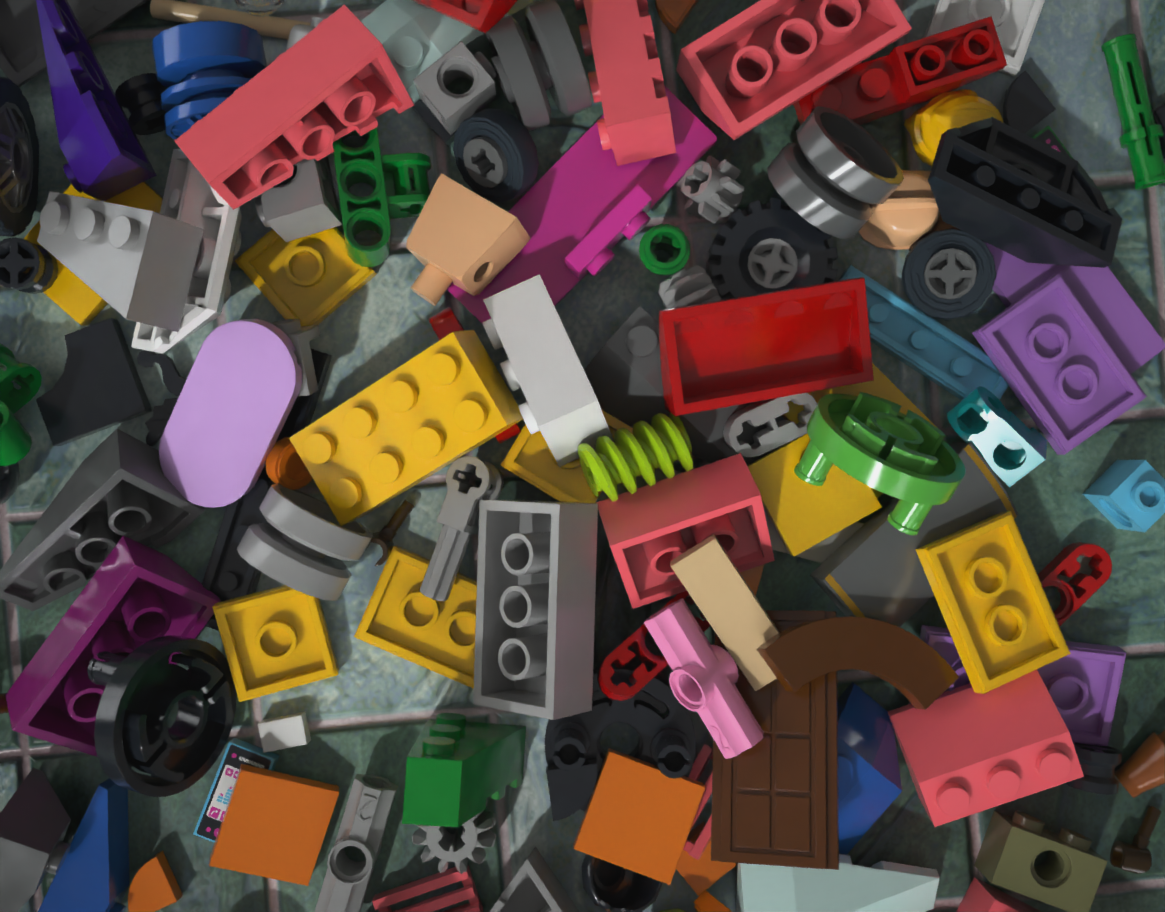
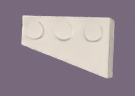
M540 274L483 299L491 319L482 322L493 348L497 350L504 347L508 356V360L500 363L511 390L516 391L521 388L527 402L518 405L530 434L538 431L541 432L558 466L561 467L578 459L577 447L580 444L587 443L595 450L596 439L603 435L609 437L614 442L598 399Z

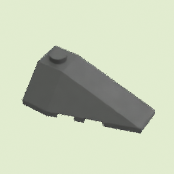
M638 306L584 369L601 409L632 428L636 422L641 420L651 426L652 417L658 413L665 414L668 417L670 415V412L665 409L659 323L642 307ZM740 404L678 415L690 439L692 455L713 463L738 454L725 443L723 430L728 418L746 406ZM745 421L742 423L743 432L737 436V440L747 442L751 446L755 443L753 435L767 426L765 424L753 426ZM779 447L769 452H766L760 456H743L746 464L749 465L754 461L762 458L763 456L769 454L770 452L778 449Z
M116 429L84 459L1 568L0 599L35 611L86 584V577L99 569L122 536L145 546L152 544L157 549L175 539L205 511L204 507L187 501L164 476L159 460V450Z

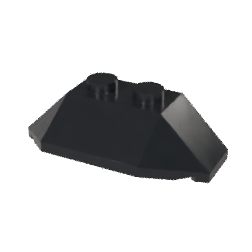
M993 117L973 122L960 128L949 129L941 134L928 182L944 222L1027 263L1105 268L1112 264L1123 219L1114 207L1108 208L1100 189L1078 161Z

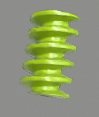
M662 413L654 415L651 420V426L645 421H638L633 425L632 433L628 429L620 428L615 432L614 442L605 435L600 436L596 439L595 450L587 443L580 444L577 447L579 461L591 491L598 497V492L603 490L612 502L618 500L617 484L622 483L631 494L636 493V477L639 475L651 487L656 484L655 469L660 468L668 479L675 476L674 461L678 460L687 472L693 469L690 439L679 416H675L670 413L669 417Z

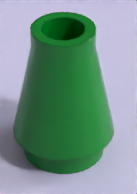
M670 224L656 225L650 228L640 241V258L645 267L651 272L659 275H671L680 271L686 265L690 256V243L685 233L678 227ZM664 250L668 252L670 258L666 263L659 262L654 252Z

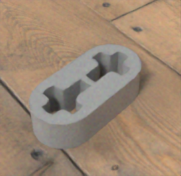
M808 393L758 401L735 412L728 418L723 430L725 443L731 450L738 454L741 453L745 457H756L807 434V423L817 406V402ZM791 400L795 404L803 405L804 410L798 414L799 422L797 424L787 419L776 423L775 418L789 411L787 402ZM746 421L753 426L765 423L767 427L753 435L755 443L751 446L747 442L737 440V436L743 432V422Z

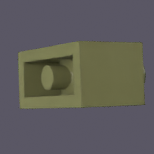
M994 810L974 864L987 880L994 885L1068 912H1089L1108 862L1090 848L1092 840L1078 832L1063 827L1059 834L1044 829L1045 823L1021 811L1015 810L1013 817ZM1048 850L1045 862L1039 866H1034L1036 857Z

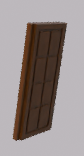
M765 610L780 633L806 621L837 617L836 611ZM715 633V645L722 647L724 650L728 652L720 638ZM737 665L739 677L735 686L763 730L764 738L752 748L745 750L736 757L728 759L724 758L713 739L711 861L839 870L838 671L819 676L806 683L796 692L786 691L778 679L755 691Z

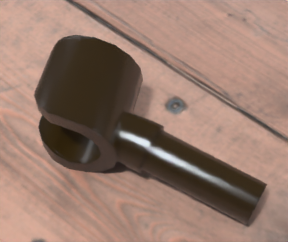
M406 500L403 501L387 525H384L380 532L373 533L367 548L370 543H377L383 550V555L375 566L382 565L388 559L394 546L392 540L396 536V532L415 507Z
M1149 805L1137 834L1134 835L1132 844L1123 841H1116L1113 844L1110 852L1111 865L1136 874L1145 873L1150 869L1152 857L1147 847L1162 811Z

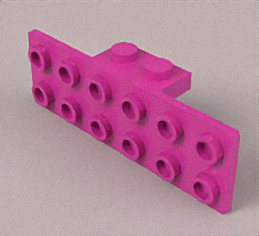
M666 86L665 92L671 112L676 153L617 166L613 150L603 151L596 122L508 211L518 218L531 238L524 248L480 294L472 296L453 283L450 284L447 290L482 323L491 319L483 299L540 274L554 306H556L589 272L595 277L609 264L615 256L611 249L624 236L630 241L647 225L651 219L647 213L679 182L686 171L715 145L717 141L716 135Z

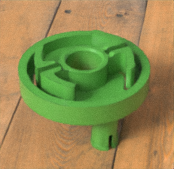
M860 392L858 396L848 394H828L823 396L807 423V433L811 440L800 462L794 468L795 474L809 484L822 486L830 468L834 464L867 486L898 498L899 501L894 510L888 515V522L900 532L908 535H917L921 524L933 505L948 502L965 476V466L961 458L943 440L946 435L916 413L908 410L905 415L899 412L900 405L868 393Z

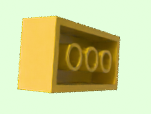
M465 330L450 333L289 439L340 526H343L376 510L453 463L458 458H461L523 420L516 400L474 330Z

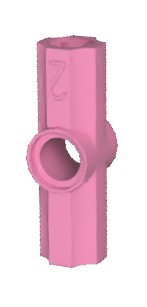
M681 598L647 618L644 624L673 671L669 677L673 695L686 709L698 712L724 758L736 757L760 742L764 738V732L735 686L739 674L734 659L722 647L710 644L684 599Z

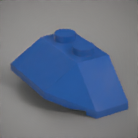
M854 682L838 698L839 854L841 855L849 853L902 792L894 728L888 712Z

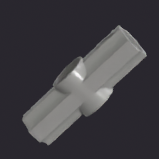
M357 774L355 776L335 845L328 855V868L315 912H361L375 862L381 853V842L398 786L390 782L389 779L374 774ZM344 847H358L365 854L366 860L356 862L349 859Z

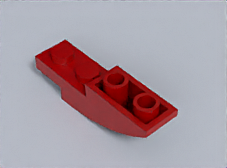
M990 16L894 47L889 55L852 67L793 105L800 126L817 106L833 109L858 125H862L933 99L943 92L953 91L1003 69L1007 66V62L992 17Z

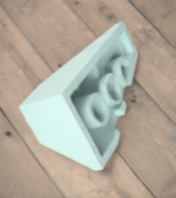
M386 0L361 21L383 45L414 104L421 98L418 95L413 79L462 41L473 55L478 51L483 53L490 47L486 33L412 0ZM518 0L509 10L508 14L520 23L525 19L527 5L540 0Z
M839 854V870L738 863L736 912H926L934 909L939 875L937 869L880 861L871 867L852 865L850 856Z

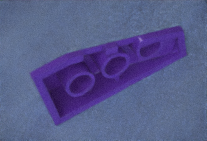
M36 0L59 146L68 163L63 165V169L70 183L79 193L84 192L100 201H106L157 176L136 134L132 131L129 120L119 104L68 1Z

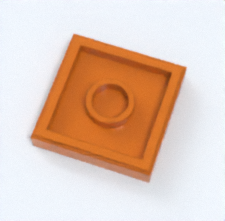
M608 748L573 847L577 851L670 885L706 787L704 783L686 776L674 779L666 777L661 773L658 766Z
M241 764L210 855L209 866L308 886L340 793L339 786Z

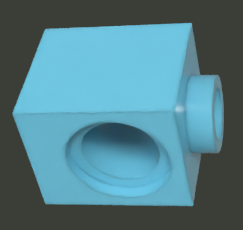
M1116 460L1083 493L1117 529L1146 532L1165 513V479L1146 460Z

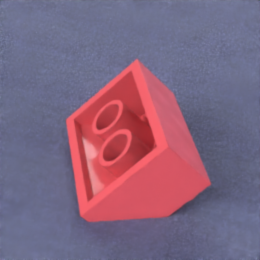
M741 453L675 475L671 479L666 478L657 481L654 486L646 485L637 488V492L631 494L629 491L619 494L617 501L612 502L608 498L596 502L598 503V511L610 548L633 609L687 591L671 568L670 561L713 534L739 572L775 561L762 497Z
M1037 669L984 694L975 693L971 683L954 688L952 691L944 692L926 710L915 709L912 704H908L888 711L916 792L934 827L1084 777L1070 732Z

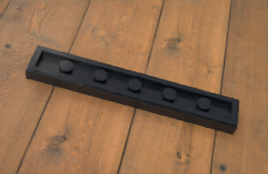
M311 349L318 391L307 396H297L276 442L283 438L291 437L310 425L332 355ZM264 466L254 487L247 494L227 505L202 585L206 590L212 591L218 596L221 602L255 593L262 572L239 555L237 547L250 525L259 523L270 524L259 509L271 485L276 484L268 477L266 466ZM213 614L205 626L219 631L215 615Z

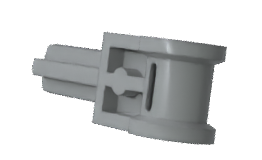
M465 456L454 461L447 470L446 485L448 491L436 521L443 524L420 587V592L428 598L437 601H446L449 598L471 535L478 534L479 500H496L503 490L504 481L502 473L492 463L482 461L476 457ZM471 475L482 478L479 488L469 484Z

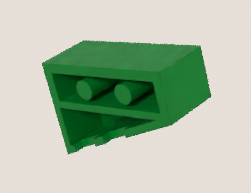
M441 713L436 715V719H429L407 756L402 824L458 828L486 809V798L491 796V799L500 800L505 796L506 785L513 788L522 785L526 726L466 722V716L457 713Z

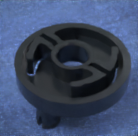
M177 635L152 639L139 646L127 657L108 651L97 653L96 655L99 659L108 662L92 658L88 665V677L92 683L106 686L98 705L94 732L97 756L105 773L122 788L151 797L171 796L195 784L209 771L218 759L228 740L234 722L237 695L225 656L208 642ZM174 652L179 653V654H174V655H172L171 662H175V663L182 664V665L188 667L189 669L186 670L185 668H183V667H181V666H178V665L169 663V657H170V655H171L172 653H174ZM178 702L176 720L171 728L167 727L169 714ZM134 767V768L138 769L139 771H142V772H144V773L151 774V776H148V775H145V774H141V773H137L136 771H134V770L131 769V768Z
M611 665L615 671L611 677L613 684L618 686L620 683L625 682L629 687L633 686L629 681V677L638 667L626 665L620 669L616 665ZM599 668L593 670L592 702L607 697L598 685L597 673ZM655 676L630 699L618 701L609 698L610 704L608 700L592 704V711L556 720L548 719L545 734V756L548 766L556 765L561 770L569 772L579 769L585 760L597 759L598 778L607 754L601 746L600 737L609 725L621 722L632 726L639 735L638 744L628 754L629 756L658 766L662 774L673 779L682 776L689 777L692 770L696 751V739L692 720L688 710L673 695L670 684L659 676ZM636 700H642V701H644V702H646V703L652 705L653 707H655V708H656L657 710H659L662 714L667 711V707H668V708H669V712H668L667 715H665L664 717H662L657 711H655V710L652 709L651 707H649V706H647V705H645V704H643V703H640V702H637L636 705L634 706V702H635ZM590 798L584 804V806L580 808L581 810L586 811Z

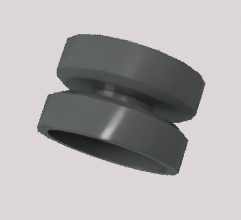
M540 0L527 5L525 22L530 42H527L518 21L508 13L486 32L493 54L491 60L506 100L509 104H512L518 120L529 132L550 123L551 108L546 93L547 89H549L557 108L566 116H571L592 106L591 92L578 49L556 0Z
M817 106L796 131L799 144L788 143L783 147L767 167L768 176L777 193L807 222L829 235L840 239H852L873 214L870 204H883L902 183L904 177L901 168L892 155L864 128L833 109Z

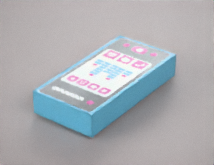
M237 738L230 740L193 834L215 843L241 764L274 771L280 755L273 752L263 753L262 748Z

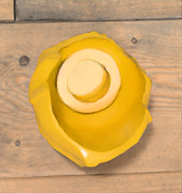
M961 89L943 92L906 119L904 126L911 136L917 156L923 163L932 168L941 134L945 131L991 117L1003 122L999 110L990 101L979 97L975 91Z

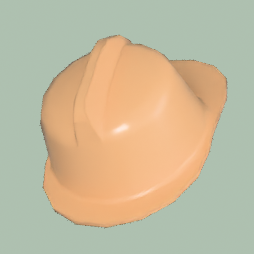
M901 170L904 177L902 183L883 204H870L873 214L858 232L865 241L877 248L911 250L916 242L932 232L958 228L942 220L928 182L931 171Z

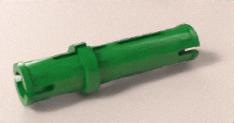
M1126 34L1105 42L1101 49L1104 52L1113 96L1116 101L1123 135L1119 137L1120 146L1123 149L1127 148L1135 181L1134 187L1135 190H1141L1165 183V161L1159 138L1164 133L1162 125L1155 124L1147 84L1136 45V35Z

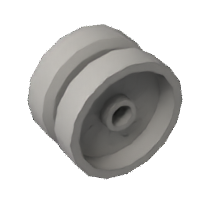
M279 484L271 485L259 507L266 521L270 524L259 523L250 525L237 547L239 555L254 568L292 589L323 600L337 601L351 577L350 571L341 560H359L373 534L356 520L340 526L329 505L323 501Z

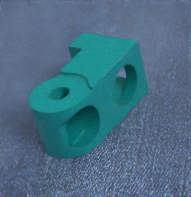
M982 386L976 388L947 413L949 423L955 432L966 443L970 442L989 467L1008 487H1011L1046 460L1047 440L1034 427L1029 429L1011 411L1009 412L992 392Z

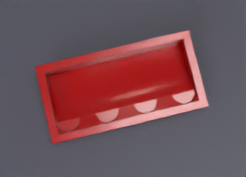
M862 277L659 311V344L665 409L675 416L874 381L865 278Z

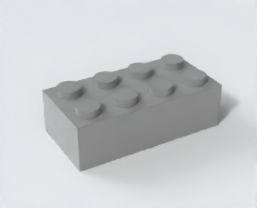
M479 500L473 705L550 720L592 711L598 503L539 500Z

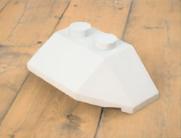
M173 149L160 214L202 228L204 231L179 331L175 332L136 322L131 347L161 354L221 315L223 305L228 301L231 292L229 275L233 257L238 253L242 239L241 232L239 231L242 219L239 207L233 210L210 186L181 149Z

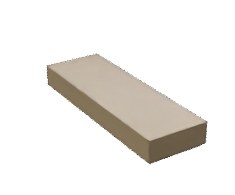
M714 534L671 560V568L753 689L757 691L777 679L757 651V648L780 632Z

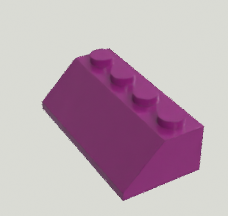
M122 536L5 694L12 730L98 757L94 738L95 720L98 705L106 686L94 684L89 680L88 665L90 660L95 658L96 660L108 662L99 659L96 655L102 651L127 657L139 646L157 637L177 635L195 639L213 616L214 611L212 607L215 603L221 602L220 598L212 591L206 590L202 583L167 555ZM174 652L169 657V663L176 665L177 663L171 662L172 655L179 653Z

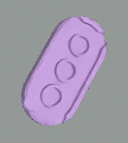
M260 319L231 321L217 327L207 336L198 352L162 434L159 445V460L164 476L187 501L193 504L210 508L223 507L235 502L254 487L300 392L303 375L301 363H297V357L294 354L296 349L290 338L281 329L267 321Z

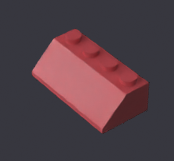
M760 0L682 48L676 71L700 110L735 140L908 34L912 28L895 0Z

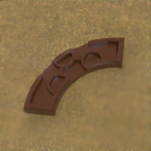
M845 616L806 621L782 631L757 648L766 664L788 692H796L806 683L830 672L849 669L862 670L889 682L911 702L915 709L926 710L959 678L948 662L919 637L903 628L871 618Z

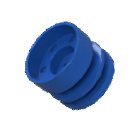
M199 21L171 27L161 31L153 38L152 51L157 81L168 88L161 93L160 100L162 109L167 112L164 115L166 134L176 140L190 129L195 122L205 117L231 96L235 90L246 84L267 67L263 39L257 30L243 24L226 21Z

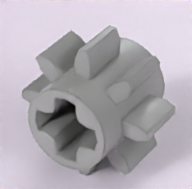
M708 156L706 162L700 161L693 164L686 171L682 180L680 192L690 198L686 202L684 209L697 218L704 217L712 223H716L718 217L730 215L737 209L742 199L744 187L735 181L741 171L726 159L719 162L712 156Z

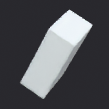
M306 711L265 719L258 723L263 753L306 745L311 741Z

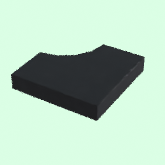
M109 318L64 335L68 354L64 372L50 391L36 399L53 446L68 444L152 412L117 319Z

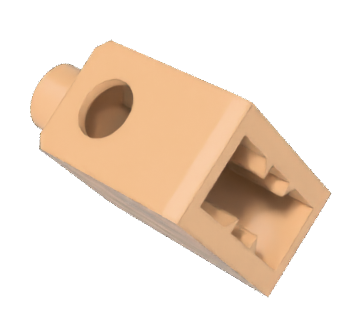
M441 173L407 239L406 248L425 266L410 288L434 306L439 302L451 283L472 296L478 295L524 248L531 238L516 216Z

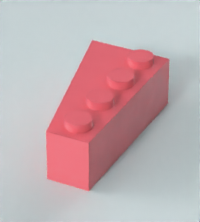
M574 0L576 10L585 9L587 24L579 25L585 57L590 55L594 57L596 71L588 72V78L594 103L602 102L604 118L598 119L597 125L603 151L613 150L617 166L676 153L671 112L665 92L664 79L658 57L651 15L648 12L647 0Z
M344 4L328 18L322 20L317 27L286 52L280 54L271 64L246 84L235 90L231 96L205 117L195 122L190 129L174 142L210 186L234 210L293 176V165L304 159H316L318 162L334 152L333 142L354 130L362 136L378 127L376 119L378 116L392 108L400 114L413 107L414 103L383 45Z

